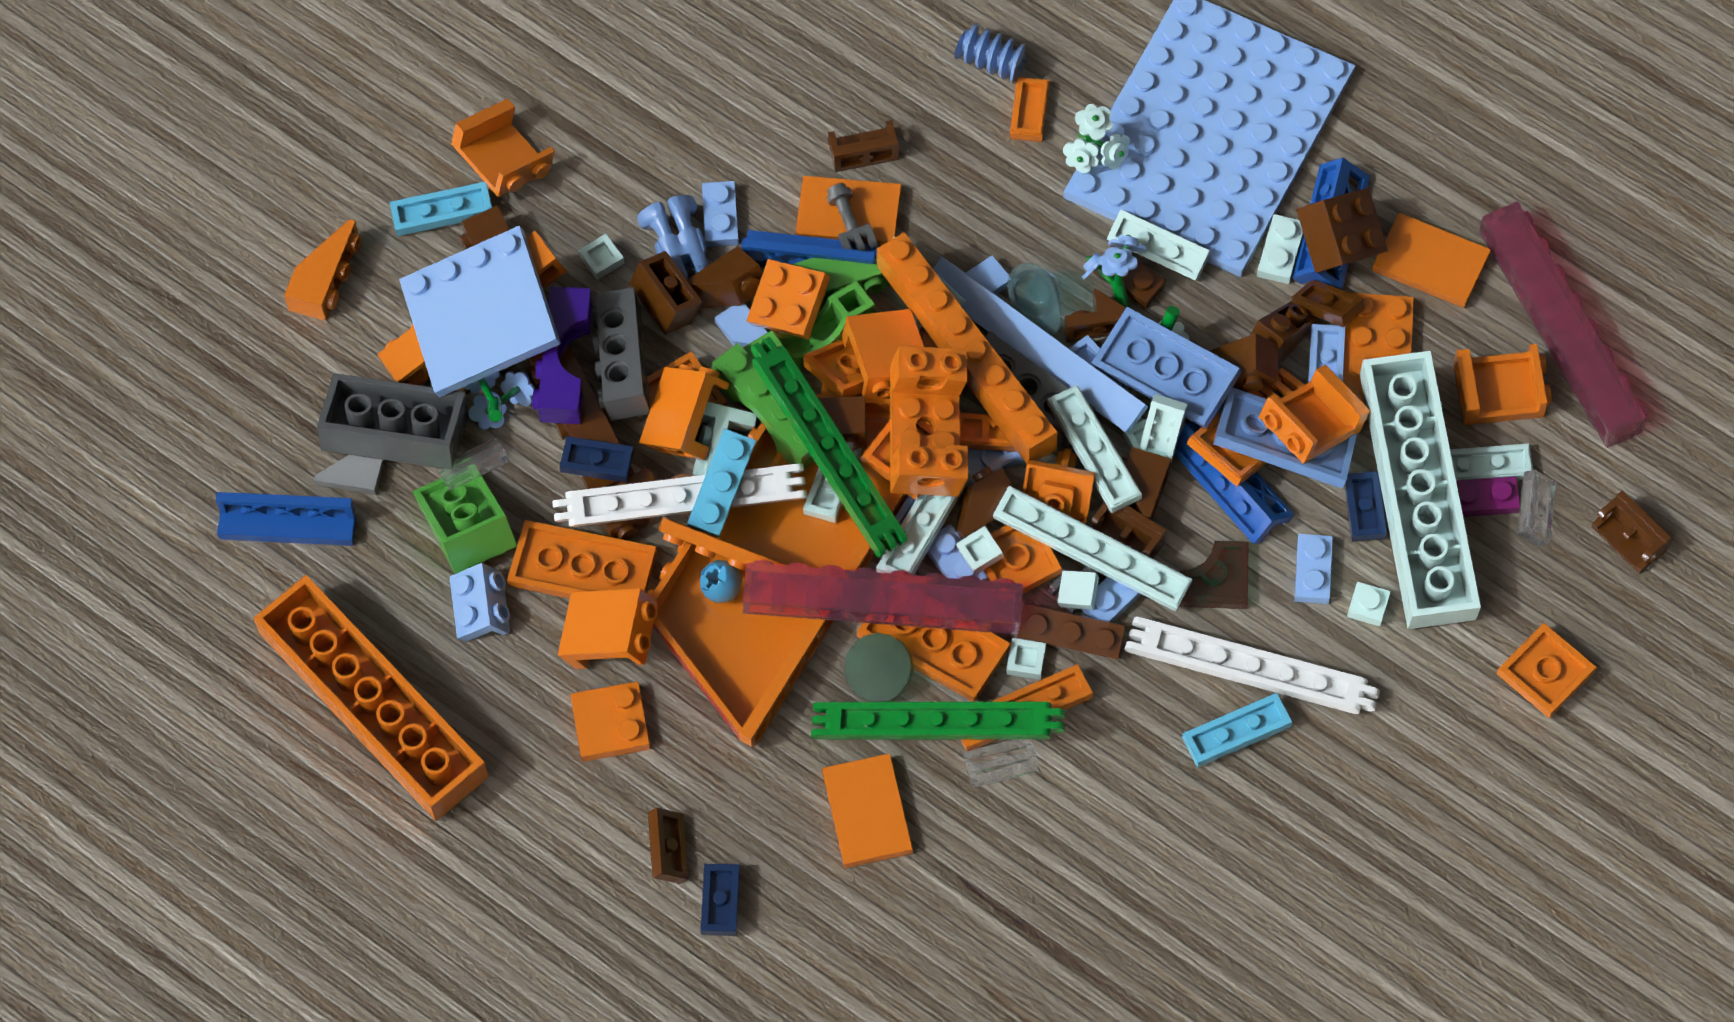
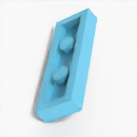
M485 182L389 202L397 236L461 223V221L492 208Z
M723 429L687 526L720 538L756 440Z
M1275 693L1184 732L1182 739L1198 768L1291 728L1292 720L1278 694Z

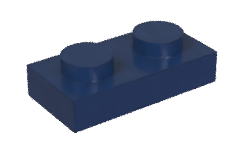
M566 436L559 466L560 472L627 483L634 449L633 446Z
M1378 471L1348 474L1344 489L1351 540L1386 539L1387 531Z
M704 864L701 935L737 936L739 864Z

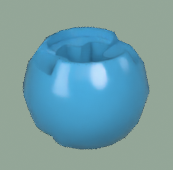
M726 560L713 561L701 571L700 588L705 597L710 601L726 603L733 600L740 593L742 585L741 572L738 568L731 566Z

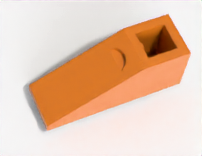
M349 219L295 267L284 294L289 311L326 321L330 310L336 308L339 300L338 289L341 282H345L349 276V262L352 254H357L361 246L362 236L358 232L356 221Z

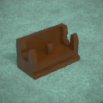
M885 121L886 126L883 129L837 138L834 131L828 132V144L835 172L899 160V145L893 121Z
M1623 490L1597 513L1599 517L1592 523L1591 528L1639 574L1667 551L1671 539Z
M1104 502L1090 521L1093 524L1091 528L1154 559L1165 544L1166 530L1129 506L1111 513Z

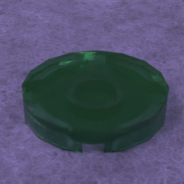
M882 633L865 635L856 641L846 654L844 665L846 681L853 692L865 700L874 702L894 700L904 693L909 686L908 684L914 670L912 655L906 645L892 635Z

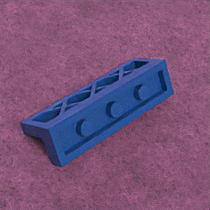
M1343 157L1321 164L1310 204L1350 193L1349 175L1357 180L1355 191L1367 188L1370 176ZM1302 234L1292 279L1300 284L1318 280L1342 290L1349 263L1335 267L1334 277L1325 272L1326 270L1315 273L1305 237Z
M754 230L747 231V237L743 238L741 246L742 250L755 260L760 267H765L768 259L787 264H794L810 258L876 264V249L878 248L871 249L868 243H864L865 251H860L856 249L854 242H851L849 244L852 250L842 249L839 240Z
M1194 422L1186 423L1179 435L1174 454L1253 544L1260 543L1274 526L1289 522L1294 516L1293 512L1257 472L1237 487L1187 445L1190 436L1202 426ZM1269 506L1272 507L1277 514H1275V513L1269 508Z
M217 492L216 504L220 511L217 530L219 540L354 545L357 513L352 498Z

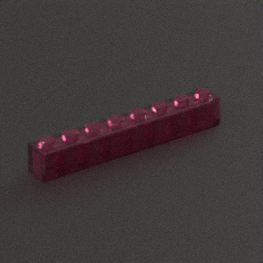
M1517 201L1482 216L1479 229L1480 235L1488 248L1491 249L1493 257L1605 447L1608 448L1642 433L1647 419V411L1641 400L1635 399L1631 392L1628 377L1624 372L1620 373L1614 364L1615 359L1612 350L1608 345H1603L1594 320L1586 317L1582 310V302L1576 291H1571L1567 285L1563 268L1560 264L1554 263L1550 256V248L1547 241L1543 237L1539 238L1534 229V221L1527 210L1523 211Z
M756 560L753 563L746 562L742 614L1018 635L1021 624L1023 584L1015 583V581L1007 578H1000L995 581H981L976 576H963L960 579L946 578L945 575L940 573L916 576L903 570L893 571L890 574L877 573L872 568H859L857 571L843 570V568L836 565L812 568L799 562L790 563L786 566L774 565L773 562L768 560Z

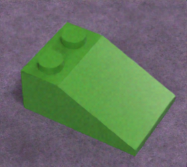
M471 464L413 491L445 558L455 574L492 557L500 556L517 546L505 513L475 464Z

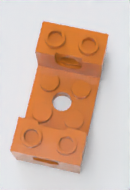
M899 345L890 364V493L958 497L968 480V446H960L959 396L967 383V349ZM919 421L930 423L934 428V433L928 436L920 434L916 428V423Z

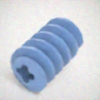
M975 23L970 30L967 29L957 43L954 53L955 59H959L964 55L963 60L965 63L971 64L975 61V66L978 69H983L987 66L989 74H995L998 71L1000 79L1005 80L1010 76L1011 83L1015 84L1017 77H1020L1025 66L1026 44L1022 43L1017 50H1014V39L1010 38L1003 45L1002 34L998 33L992 40L990 39V28H987L981 35L978 34V23Z

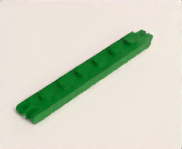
M770 337L762 340L763 347L758 342L751 345V351L755 356V359L752 360L754 368L877 557L885 555L886 549L890 552L897 548V543L901 546L906 544L908 537L786 348L783 345L777 347Z
M815 702L813 703V712L826 713V715L812 716V725L825 726V729H812L811 738L818 740L1050 739V733L1064 732L1065 724L1063 722H1051V719H1064L1066 710L1052 708V703Z

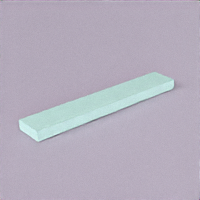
M1008 486L993 514L994 519L1175 612L1192 582L1191 578L1011 486Z

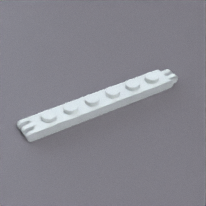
M803 464L745 470L731 508L807 498L806 490L793 491L792 489L793 486L806 484L805 477L791 478V473L804 471ZM706 475L565 492L566 499L553 500L552 502L553 508L567 507V512L554 514L555 522L569 521V527L691 513Z
M1134 617L1132 626L1137 629H1131L1128 637L1140 643L1126 642L1125 651L1353 714H1359L1360 709L1375 711L1377 703L1367 698L1378 699L1380 690L1368 686V680L1363 677L1141 617Z

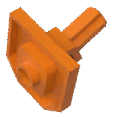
M1068 448L1065 451L1058 452L1055 465L1028 460L1023 493L1083 524L1087 523L1095 472L1075 469L1077 454L1071 452L1072 450Z

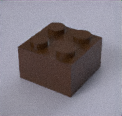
M1369 187L1296 209L1315 273L1388 251Z

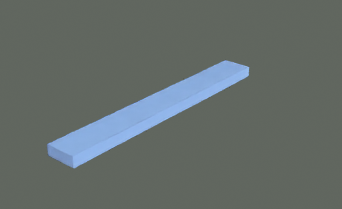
M941 257L933 270L966 300L962 308L973 321L988 332H993L1066 387L1072 388L1078 385L1087 402L1094 406L1097 412L1127 434L1130 433L1147 410V405L947 259Z

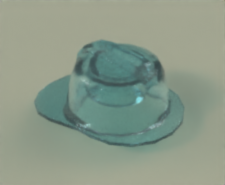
M1032 263L1020 264L1012 270L1008 277L1007 288L1012 306L1016 311L1054 337L1059 330L1062 319L1059 304L1062 292L1060 283L1055 275Z

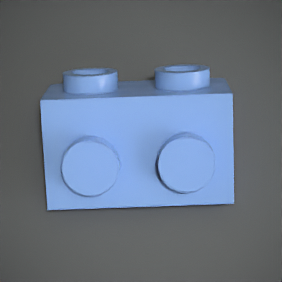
M480 563L450 576L457 639L467 642L491 631L501 635L510 633V612L505 595L506 582L501 571Z

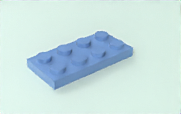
M1126 307L1092 361V365L1095 368L1153 399L1155 394L1186 403L1187 408L1184 417L1205 429L1211 423L1242 373L1239 367L1129 307Z
M1236 388L1231 389L1224 400L1214 445L1341 489L1343 488L1347 480L1357 434L1303 464L1259 418L1267 399Z

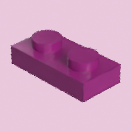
M1516 477L1456 480L1463 517L1519 513L1520 503Z

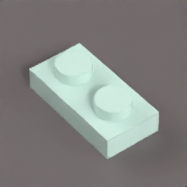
M1273 214L1257 270V277L1285 284L1290 283L1303 234L1299 220Z

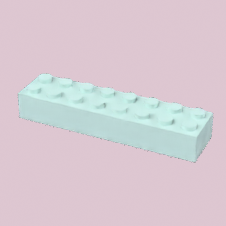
M1431 351L1363 360L1359 375L1365 406L1370 410L1368 422L1407 628L1415 629L1476 620L1481 606Z

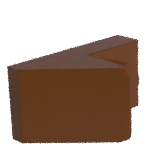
M1093 289L1094 312L1080 310L1065 316L1064 331L1066 342L1080 341L1087 335L1091 339L1108 337L1126 308L1098 289Z

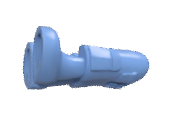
M678 195L669 198L667 201L668 210L671 217L675 220L679 231L678 235L672 233L662 202L653 203L643 209L638 214L637 221L642 229L655 230L659 237L654 246L657 254L667 251L688 280L686 269L692 268L695 275L708 266L706 258L707 247L701 230L694 226L692 227L690 217L697 210V203L694 197L691 195Z

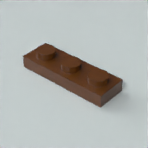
M1024 603L1017 637L1118 660L1126 625Z

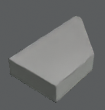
M348 455L316 474L314 482L315 485L376 495L384 464L380 459Z

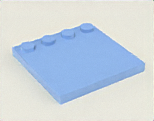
M520 226L399 279L434 393L439 398L561 344L525 232Z

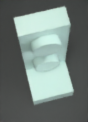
M1155 394L1151 402L1139 449L1171 458L1172 462L1179 435L1187 419L1184 417L1187 404Z
M707 402L701 422L707 423V426L704 425L702 427L699 443L709 447L705 460H696L693 476L706 475L723 429L728 428L746 433L755 427L757 416L751 412Z

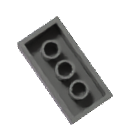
M333 373L317 424L320 448L322 451L452 470L468 417L465 392L453 391L439 398L434 393L432 387Z

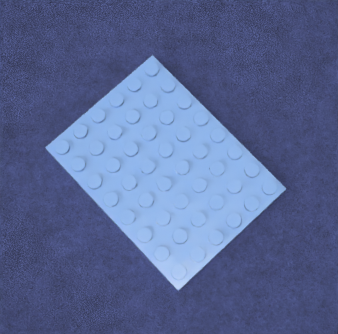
M1173 0L1113 104L1109 119L1113 127L1110 131L1105 132V136L1101 139L1103 142L1110 141L1111 136L1115 133L1128 136L1130 142L1127 147L1129 151L1127 158L1118 169L1113 170L1109 166L1102 164L1103 155L1101 154V148H1099L1097 154L1099 164L1095 167L1091 166L1090 171L1087 173H1081L1076 169L1063 191V198L1114 221L1121 209L1210 250L1211 253L1207 263L1242 277L1271 224L1273 214H1276L1354 74L1355 65L1206 0Z

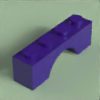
M550 287L549 299L546 300L561 344L544 351L543 359H537L536 379H540L539 390L534 389L532 407L533 410H538L540 422L581 424L584 398L581 379L568 373L560 362L564 350L571 342L579 337L590 334L593 312L591 289Z

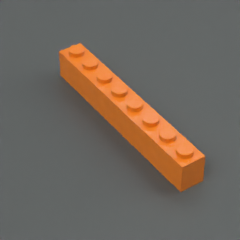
M903 232L876 249L878 269L906 306L911 309L912 314L937 347L967 349L966 385L1027 464L1028 460L1039 461L1057 450V431L906 233Z

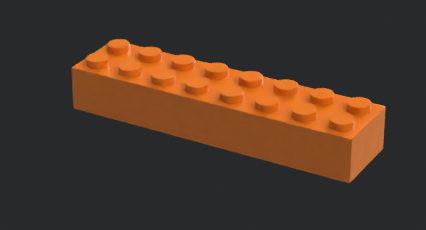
M307 575L253 617L259 634L435 821H438L489 778L485 762Z

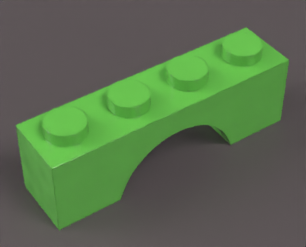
M856 280L828 297L824 307L817 314L809 339L785 333H776L771 330L744 346V350L755 359L751 351V345L758 342L763 347L762 340L770 337L777 347L783 345L797 367L801 369L804 367V354L842 339L847 316L875 313V304Z
M737 343L712 362V369L720 373L718 378L729 383L727 390H720L732 403L739 402L748 407L764 424L774 441L776 450L789 464L802 463L805 470L815 462L754 368L753 358Z

